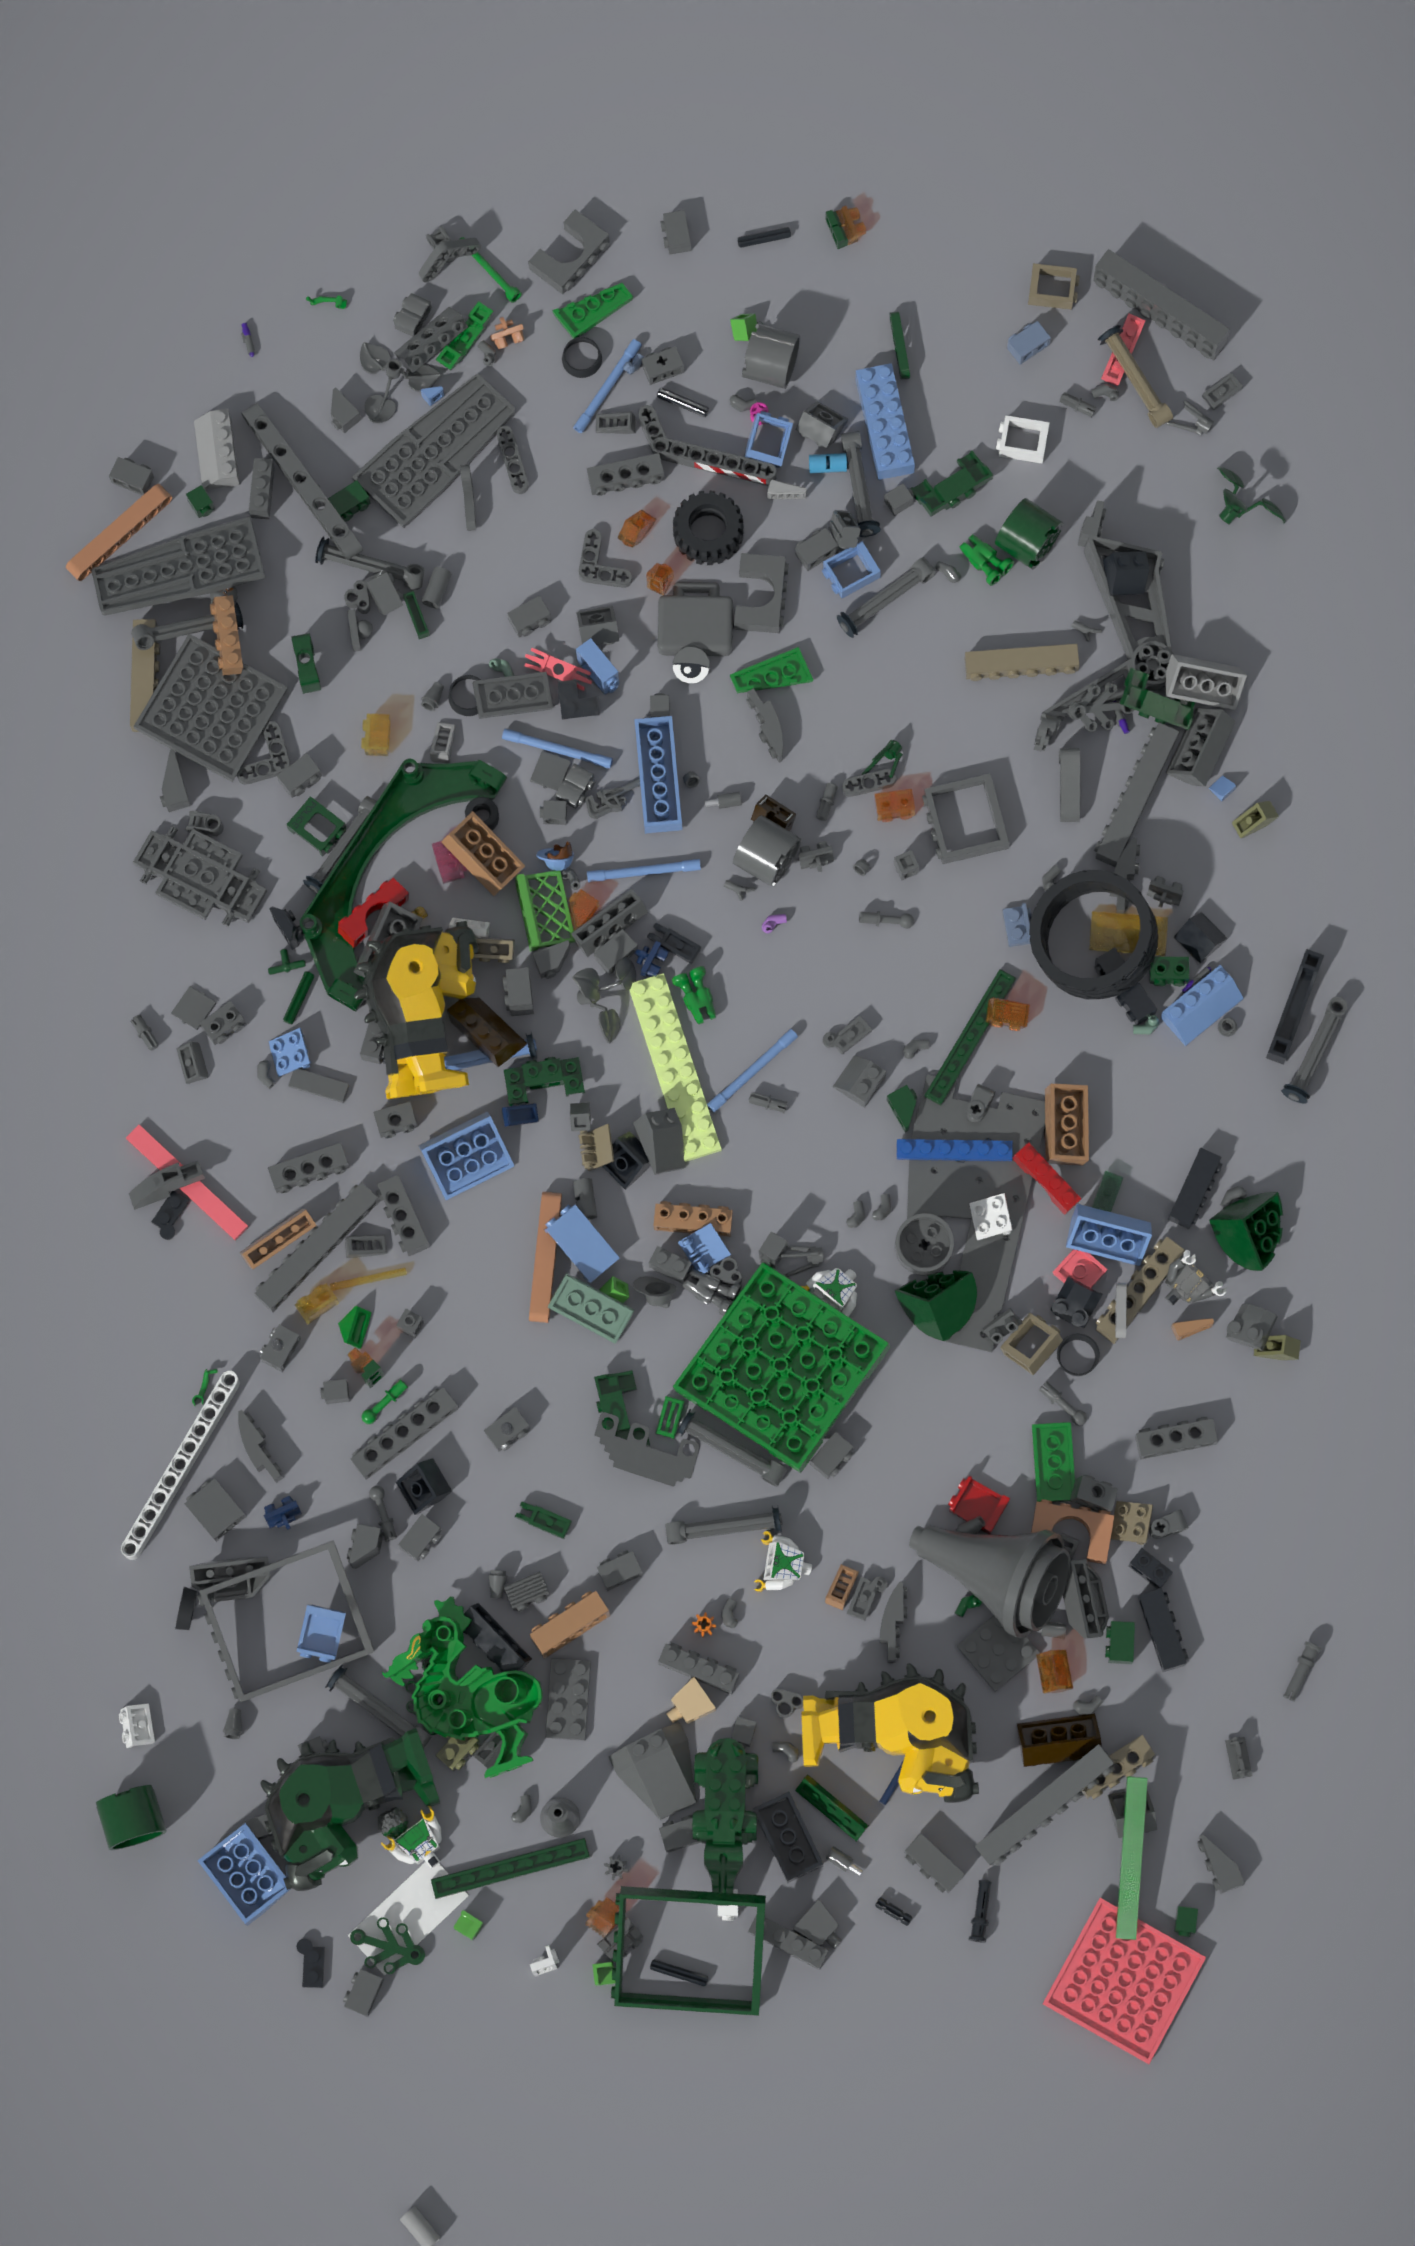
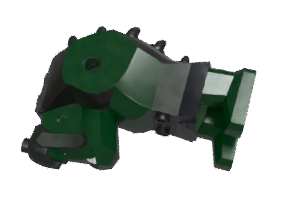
M416 1728L407 1731L397 1740L391 1737L367 1748L357 1741L354 1753L352 1754L340 1753V1749H337L334 1739L329 1742L328 1750H325L323 1753H315V1751L311 1750L310 1743L305 1742L302 1745L299 1759L293 1763L288 1764L282 1758L277 1760V1767L281 1776L277 1783L274 1782L272 1784L266 1780H262L260 1783L263 1791L267 1794L266 1797H268L265 1805L268 1820L264 1822L268 1833L272 1832L274 1839L271 1840L274 1852L278 1851L280 1857L285 1858L287 1861L285 1865L287 1877L283 1878L287 1890L306 1891L322 1885L321 1879L325 1878L326 1873L338 1867L350 1866L358 1860V1846L342 1826L355 1822L365 1809L372 1811L380 1808V1804L393 1800H403L402 1793L415 1790L427 1808H429L428 1806L432 1807L440 1804L433 1776Z

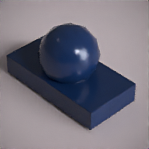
M536 1103L502 1108L505 1127L539 1122Z

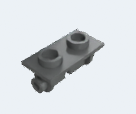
M1234 1737L1230 1740H1225L1233 1780L1253 1776L1245 1737Z

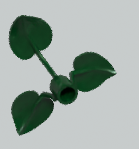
M1219 466L1217 468L1224 478L1233 483L1235 487L1233 492L1226 488L1223 490L1226 507L1219 514V517L1225 523L1230 525L1236 517L1240 518L1258 505L1264 506L1270 513L1282 519L1283 523L1286 522L1281 510L1273 502L1265 498L1247 508L1245 503L1236 496L1239 486L1241 488L1244 487L1241 478L1224 467Z

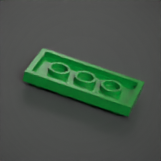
M1071 1422L1032 1424L1037 1502H1041V1500L1052 1502L1070 1501L1075 1483Z

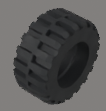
M712 490L709 493L699 491V495L695 496L694 493L689 495V500L684 499L680 503L681 507H677L675 517H673L674 540L681 554H686L688 560L693 561L695 559L696 564L702 565V562H707V565H713V562L716 561L720 564L723 563L724 558L729 560L732 557V552L736 553L739 550V544H742L744 534L743 515L740 514L739 506L734 505L732 498L726 499V494L720 492L717 495ZM702 516H715L725 523L726 530L717 539L702 540L691 532L693 522Z

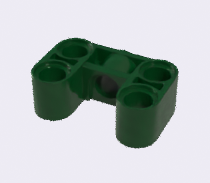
M310 633L291 636L303 694L321 691ZM303 658H310L306 663L301 662Z

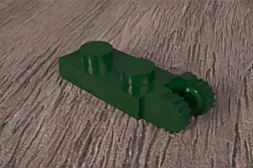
M521 1502L520 1506L523 1509L533 1513L531 1518L522 1513H516L515 1517L561 1539H565L572 1523L571 1520L541 1507Z

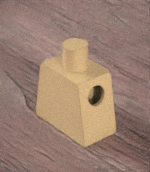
M693 1677L671 1699L675 1708L666 1713L672 1723L682 1717L689 1724L716 1711V1708L695 1677Z

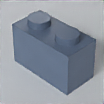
M1037 321L1034 324L1030 323L1025 326L1019 334H1013L1008 339L1007 349L1021 365L1049 346L1051 337Z

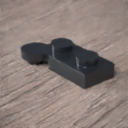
M171 1191V1197L165 1200L151 1221L152 1224L160 1228V1236L165 1240H170L174 1237L175 1229L172 1225L175 1224L189 1203L188 1199L175 1191Z
M301 1939L296 1947L298 1952L304 1955L302 1987L323 1988L325 1947H313L309 1939Z

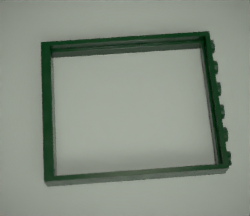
M621 1886L620 1893H616L615 1905L619 1906V1912H615V1924H618V1931L614 1930V1943H617V1949H613V1961L616 1962V1968L612 1969V1980L616 1981L615 1986L611 1988V1998L615 1999L614 2006L759 2016L766 1895ZM626 1898L757 1907L752 2001L623 1993Z

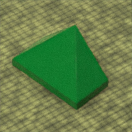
M355 1306L338 1323L344 1343L358 1349L362 1348L372 1312Z

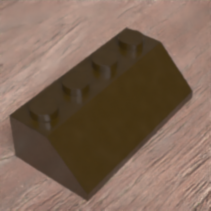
M479 997L460 999L447 1009L450 1022L497 1067H500L527 1045V1042Z
M1095 1713L1017 1723L1024 1767L1079 1760L1098 1744L1102 1746Z

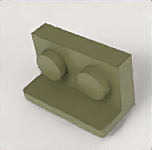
M451 1737L435 1756L454 1772L456 1769L460 1770L465 1765L466 1761L464 1759L469 1754L473 1755L480 1747L478 1743L480 1741L476 1737H465V1740Z

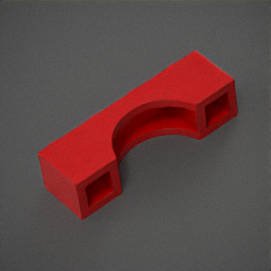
M394 878L390 881L386 880L381 884L380 889L376 893L373 892L366 898L365 903L357 905L348 918L344 917L338 924V933L355 948L368 936L366 925L368 916L374 911L382 909V906L388 902L401 907L409 900V892Z
M1029 1142L1012 1158L1025 1173L1032 1176L1045 1189L1051 1201L1064 1215L1081 1200L1080 1196Z

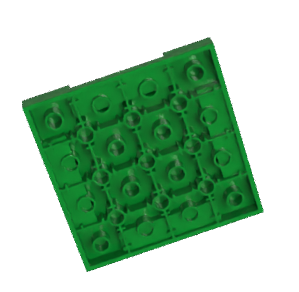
M762 1262L675 1382L673 1388L683 1397L703 1410L709 1411L767 1449L770 1454L801 1473L823 1443L822 1439L864 1380L871 1376L886 1355L890 1345L887 1341Z

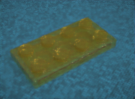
M1092 911L1089 950L1109 951L1115 947L1118 952L1133 953L1140 934L1139 915ZM1155 916L1158 927L1157 934H1159L1156 955L1165 956L1168 917Z

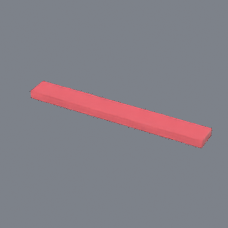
M140 1125L126 1137V1140L159 1170L175 1163H179L180 1167L183 1166ZM198 1181L179 1188L235 1241L249 1228L202 1182Z

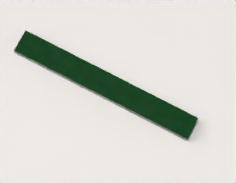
M999 969L924 1097L940 1106L943 1104L1016 980L1014 976Z
M582 1838L433 1878L431 1883L435 1899L584 1860L590 1858L586 1840Z

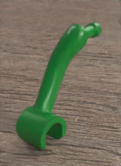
M339 295L337 297L319 296L313 299L309 296L306 297V300L311 305H317L322 302H335L336 308L345 309L347 300Z
M206 1369L204 1371L199 1394L195 1395L192 1399L195 1407L197 1399L202 1400V1405L205 1404L203 1397L209 1383V1374L218 1373L217 1369L209 1371Z

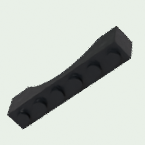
M1306 949L1266 1056L1267 1059L1284 1065L1324 958L1323 954Z

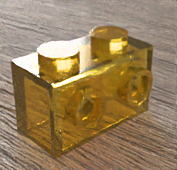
M367 714L366 720H363L365 738H362L361 748L365 750L366 755L388 756L391 725L389 714Z
M325 1283L324 1285L317 1286L308 1296L301 1297L295 1304V1307L308 1325L339 1304V1301L328 1284Z

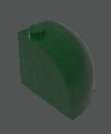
M1265 1192L1243 1198L1225 1207L1209 1219L1219 1245L1229 1258L1238 1265L1253 1271H1263L1274 1258V1250L1276 1245L1280 1244L1283 1228H1280V1216H1283V1209L1279 1193Z
M953 1270V1274L944 1275L943 1271L927 1275L928 1279L918 1282L915 1279L894 1291L902 1309L919 1330L932 1338L946 1341L966 1325L975 1309L977 1286L972 1272Z

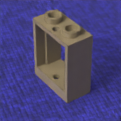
M1033 263L1028 305L1072 310L1073 303L1077 302L1078 292H1074L1075 286H1079L1080 275H1076L1077 268ZM1039 274L1071 278L1069 297L1037 294Z
M1029 1312L1022 1321V1324L1018 1326V1330L1012 1333L1000 1348L1006 1357L1034 1376L1063 1339L1057 1327L1047 1325L1041 1316H1034ZM1036 1325L1050 1336L1029 1359L1016 1350L1015 1347L1029 1330Z

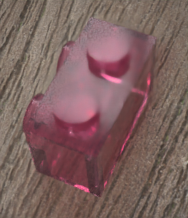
M441 841L432 843L443 884L465 878L464 871H467L466 867Z

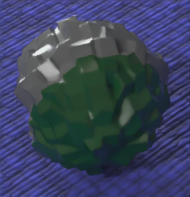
M397 1807L392 1808L391 1811H385L378 1816V1830L385 1837L390 1836L393 1839H397L407 1829L408 1816Z

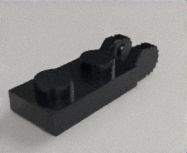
M655 923L653 928L665 935L661 939L655 934L649 933L647 938L653 942H660L661 947L692 964L700 952L701 946L672 929H667Z

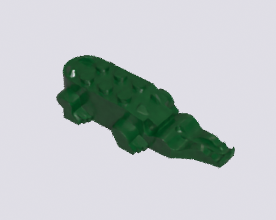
M730 1738L715 1741L710 1745L707 1752L697 1753L694 1762V1782L705 1788V1809L693 1812V1839H697V1842L705 1844L704 1866L712 1882V1892L733 1893L735 1880L743 1868L742 1845L752 1843V1840H757V1814L752 1811H746L745 1807L746 1789H750V1787H754V1784H758V1756L754 1753H745L743 1746ZM713 1904V1905H718V1906H729V1905Z

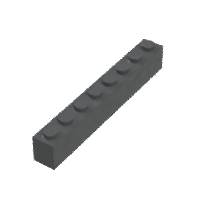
M1158 723L1156 728L1152 727L1148 736L1151 738L1149 744H1144L1141 751L1143 756L1141 760L1137 759L1133 767L1135 773L1133 777L1129 776L1125 784L1128 788L1125 793L1121 792L1117 801L1120 805L1118 809L1114 808L1111 813L1110 826L1106 824L1102 833L1104 838L1102 842L1098 841L1094 849L1097 852L1095 859L1116 868L1117 862L1129 842L1175 745L1179 731L1161 723Z
M362 1182L359 1185L353 1186L349 1191L350 1195L346 1199H341L337 1203L336 1209L332 1213L329 1212L322 1220L323 1223L319 1227L315 1226L310 1231V1236L305 1241L299 1242L296 1246L297 1250L292 1255L288 1254L283 1259V1264L269 1274L270 1278L265 1283L261 1282L256 1287L255 1296L273 1313L380 1202L379 1198Z

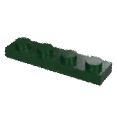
M808 1774L795 1791L856 1842L869 1825Z

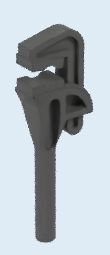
M640 778L621 787L596 792L597 798L601 800L602 807L600 808L592 795L585 798L589 816L593 819H598L610 812L622 811V806L626 804V798L623 795L640 786Z

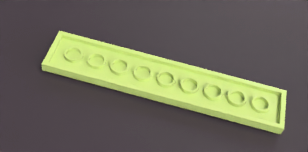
M664 973L657 975V977L653 976L632 983L629 992L667 1109L675 1108L682 1125L685 1162L721 1151V1146Z

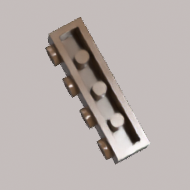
M233 595L214 597L213 603L210 604V611L215 619L213 631L217 633L215 646L220 654V657H218L219 669L222 668V675L241 674L243 662Z
M667 1201L655 1204L654 1230L694 1233L711 1223L719 1236L731 1237L733 1210H729V1207L718 1206L717 1209L710 1208L709 1205L692 1207L688 1203L671 1205L672 1203Z

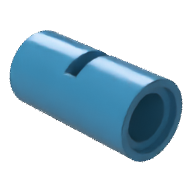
M846 453L809 455V472H847Z

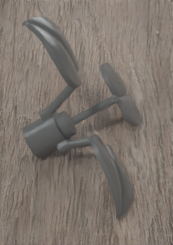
M367 342L362 344L360 351L362 368L371 374L378 373L380 369L382 371L386 370V375L388 376L384 398L380 395H372L365 402V412L373 423L386 422L395 413L396 406L394 401L387 399L392 379H397L402 373L405 379H409L408 384L410 388L421 392V389L431 388L440 377V373L437 370L426 365H422L413 373L407 369L406 375L405 369L401 368V362L397 359L390 360V354L386 349Z
M628 958L618 960L615 965V975L618 981L600 988L598 987L599 975L593 968L582 969L572 976L580 989L577 993L578 1002L581 1005L590 1004V1007L603 1010L599 1013L598 1019L607 1043H611L618 1034L620 1019L614 1009L608 1010L607 1007L598 1005L596 1002L600 999L599 991L620 984L624 990L631 989L632 983L636 982V969L631 959Z

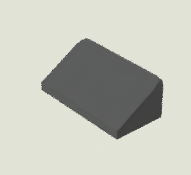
M191 1041L176 1048L186 1084L209 1077L198 1042Z
M496 1732L492 1733L473 1754L487 1769L495 1764L502 1746L501 1736Z

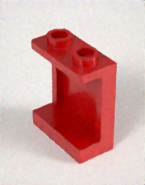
M969 1475L967 1480L963 1478L958 1486L960 1492L958 1495H953L948 1505L951 1506L949 1512L966 1522L981 1516L986 1524L981 1530L990 1535L1007 1507L1010 1498L1004 1494L1001 1496L973 1480L972 1476Z

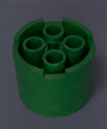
M1024 498L1013 509L1002 525L996 537L995 545L1033 570L1040 564L1039 558L1042 559L1046 553L1048 554L1061 533L1059 526L1062 527L1064 523L1028 498Z
M152 1785L130 1788L128 1791L118 1794L114 1793L96 1802V1808L109 1850H119L155 1839L167 1832Z

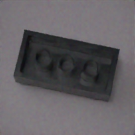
M790 1792L753 1808L787 1883L823 1867L824 1864Z

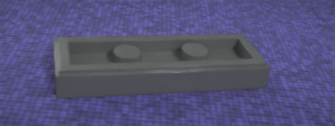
M296 1069L292 1073L289 1087L344 1103L349 1084Z

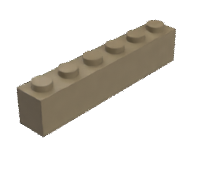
M155 619L133 620V628L139 624H144L151 628L158 626ZM133 637L130 727L132 732H139L134 729V725L159 684V679H156V672H160V663L157 661V655H160V643L154 642L150 649L140 650L137 648Z
M1077 644L965 652L964 657L966 679H971V681H979L982 678L996 680L1007 676L1008 678H1017L1020 675L1035 677L1038 674H1046L1051 676L1061 672L1073 674L1079 670Z

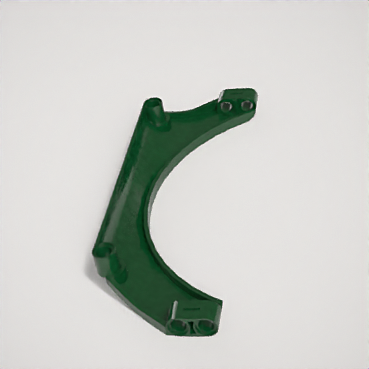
M409 758L402 762L300 919L301 929L305 934L306 942L327 995L355 1012L358 1011L365 1000L364 998L355 999L354 997L355 993L362 988L364 978L354 973L357 965L354 948L338 933V924L344 917L348 918L352 914L361 879L380 848L406 824L437 808L471 801L477 797H486L493 800L507 780V776L481 760L432 764L417 763L414 759ZM408 767L415 768L413 772L406 771ZM307 922L314 923V925L311 928L305 927V924Z

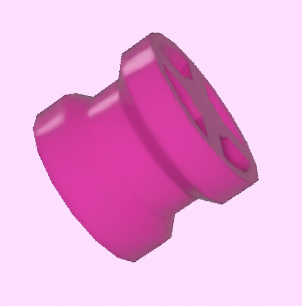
M759 402L752 405L750 409V419L752 422L757 413H761V411L769 413L768 407L764 403Z

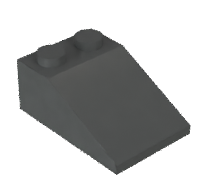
M675 1108L645 1113L633 1122L654 1175L681 1170L686 1167L682 1125Z

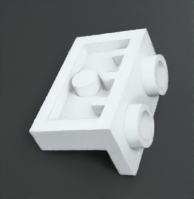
M452 918L449 924V928L456 927V922L467 921L468 927L473 930L476 938H489V922Z
M149 1703L126 1706L120 1710L119 1721L123 1725L122 1740L126 1744V1748L155 1743Z
M549 1945L545 1946L549 1958L545 1959L544 1956L538 1957L530 1964L535 1977L556 1970V1964L560 1963L555 1949L551 1950Z

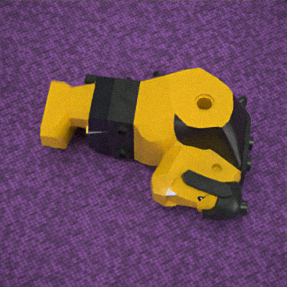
M467 921L456 922V927L448 928L445 932H442V927L431 928V925L419 927L420 930H413V928L401 929L402 932L393 934L381 942L368 941L367 946L374 951V957L372 961L362 962L356 966L357 970L364 972L365 979L362 988L355 993L354 997L355 999L364 998L370 1010L369 1014L365 1016L364 1022L369 1023L373 1021L378 1024L382 1031V1037L378 1038L376 1042L384 1046L383 1064H386V1074L389 1078V1083L385 1090L387 1099L431 1094L440 1090L469 1085L467 1072L445 1069L444 1056H447L446 1053L449 1051L444 1034L445 1024L442 1021V1014L445 1008L443 996L464 999L475 991L476 980L472 974L471 959H473L474 954L478 953L476 936L473 930L468 927Z
M909 1663L906 1665L907 1675H904V1678L895 1680V1678H891L890 1674L882 1671L881 1686L872 1691H868L864 1683L859 1682L855 1691H826L825 1699L813 1695L803 1696L804 1711H802L801 1716L803 1762L805 1767L819 1766L824 1744L837 1743L840 1753L853 1748L864 1749V1752L876 1751L875 1748H880L885 1753L893 1756L905 1755L898 1778L901 1791L912 1795L922 1792L937 1793L947 1803L963 1802L969 1800L973 1795L979 1794V1784L974 1782L973 1771L969 1769L970 1763H974L973 1754H977V1744L972 1739V1734H976V1724L972 1722L970 1710L963 1702L966 1685L960 1683L955 1690H948L944 1687V1674L941 1669L936 1670L933 1678H926L918 1674L916 1668Z

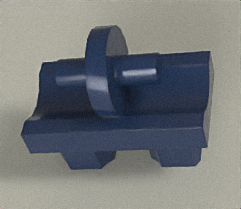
M658 941L655 942L649 954L650 948L648 946H644L643 950L637 949L635 955L639 957L636 963L641 965L646 960L640 974L643 977H646V975L657 977L661 967L653 964L655 958L665 962L669 954L666 949L661 947V943Z
M291 1496L283 1498L281 1500L283 1506L276 1509L274 1504L264 1507V1518L269 1528L275 1526L280 1528L285 1525L287 1530L291 1529L289 1523L295 1521V1517L302 1514L296 1500L294 1501Z

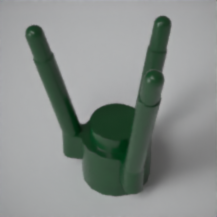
M890 740L872 759L873 762L861 775L867 774L885 756L890 760L895 758L889 776L893 778L899 760L903 756L900 752L902 750L901 744L895 740Z

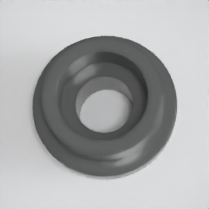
M1226 1017L1219 1021L1218 1031L1221 1035L1229 1037L1235 1034L1237 1030L1235 1020ZM1224 1025H1229L1231 1029L1225 1030Z

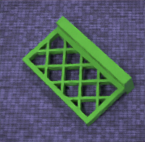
M549 871L525 876L524 874L516 875L515 886L530 952L569 940V943H574L575 940L571 935L574 931L561 872ZM557 876L558 883L555 888L546 882L548 877ZM535 879L541 884L537 890H534L529 886L528 880ZM543 885L552 890L548 897L538 892ZM554 892L561 896L562 901L559 905L550 900ZM536 895L545 901L540 908L533 904V899ZM546 903L556 908L552 915L542 910ZM558 910L565 914L566 918L563 923L554 918ZM539 913L549 918L544 926L537 922L536 918ZM551 920L560 926L556 933L546 928ZM561 928H564L569 932L570 938L563 939L557 934ZM543 931L553 936L550 941H541L540 935Z

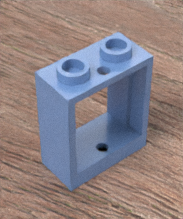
M761 411V413H757L754 417L744 457L771 463L776 468H780L793 423H790L787 418L771 417L772 414ZM759 421L785 429L777 457L752 450Z
M863 541L857 543V547L846 549L823 562V575L826 579H830L834 593L836 595L839 594L841 599L874 582L881 575L880 569ZM858 555L869 575L843 588L832 568Z
M591 638L576 649V655L580 666L591 672L589 677L604 695L608 692H614L619 685L617 669Z

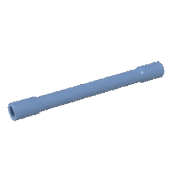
M633 339L626 348L624 355L588 408L573 428L577 432H584L591 418L624 371V364L631 361L641 348L642 344L639 341Z
M506 728L503 731L502 739L533 746L609 769L613 762V758L571 748Z
M700 859L611 870L587 871V878L589 883L605 881L607 879L679 871L701 870Z
M789 1029L778 1039L777 1043L726 1089L716 1095L707 1104V1107L715 1113L777 1054L797 1039L798 1035L792 1029Z

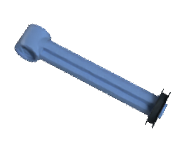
M532 1032L530 1035L526 1034L525 1041L527 1045L511 1058L527 1054L531 1056V1060L532 1057L536 1056L537 1058V1045L535 1039H533ZM480 1050L444 1057L445 1069L459 1070L492 1062Z

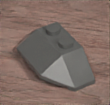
M243 1557L189 1566L191 1586L200 1591V1589L268 1565V1557ZM270 1571L209 1593L208 1597L213 1602L253 1598L269 1579Z
M1086 1559L1070 1561L1068 1581L1063 1593L1068 1622L1084 1639L1102 1637L1109 1614L1101 1578Z

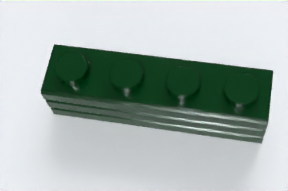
M414 591L403 594L419 640L430 636Z

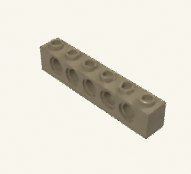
M1168 1237L1163 1241L1160 1239L1154 1246L1156 1251L1153 1255L1148 1254L1142 1262L1144 1264L1143 1268L1140 1271L1137 1269L1131 1276L1133 1281L1129 1286L1127 1285L1126 1300H1129L1133 1306L1126 1308V1329L1165 1280L1169 1265L1184 1255L1185 1250ZM1163 1255L1167 1258V1262L1160 1263L1157 1257ZM1148 1270H1152L1155 1272L1156 1276L1154 1278H1148L1145 1272ZM1140 1285L1144 1288V1292L1137 1293L1134 1287ZM1115 1299L1108 1306L1109 1312L1106 1316L1102 1314L1096 1322L1098 1325L1096 1331L1113 1344L1119 1339L1115 1338V1323L1110 1319L1111 1316L1115 1315Z

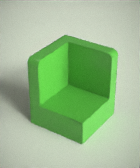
M739 314L730 319L735 341H749L752 331H757V328H755L757 323L755 314Z
M614 1276L599 1289V1291L622 1303L629 1298L628 1284Z
M462 1910L461 1916L454 1925V1929L474 1941L484 1923Z
M613 1962L592 1964L595 1986L615 1984V1980H612Z

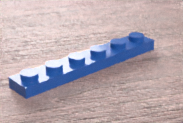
M897 1139V1160L1012 1161V1141Z

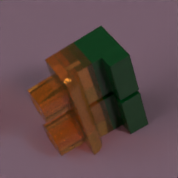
M844 206L834 212L833 210L825 212V220L837 249L858 242V237L866 234V227L863 222L855 225L853 223L854 220L860 219L857 207L848 209L847 206Z
M355 1347L347 1354L352 1362L351 1365L354 1371L358 1374L363 1372L361 1376L370 1389L385 1376L381 1367L366 1351L361 1353Z

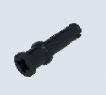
M979 1880L975 1917L971 1919L972 1932L968 1939L970 1941L986 1943L985 1932L986 1926L989 1924L986 1917L992 1883L990 1881Z

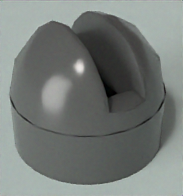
M689 771L683 777L684 783L688 788L697 786L700 781L698 775L693 771Z
M860 859L853 865V869L861 876H865L870 869V864L866 863L867 860Z

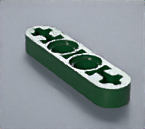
M899 311L890 312V324L900 379H910Z

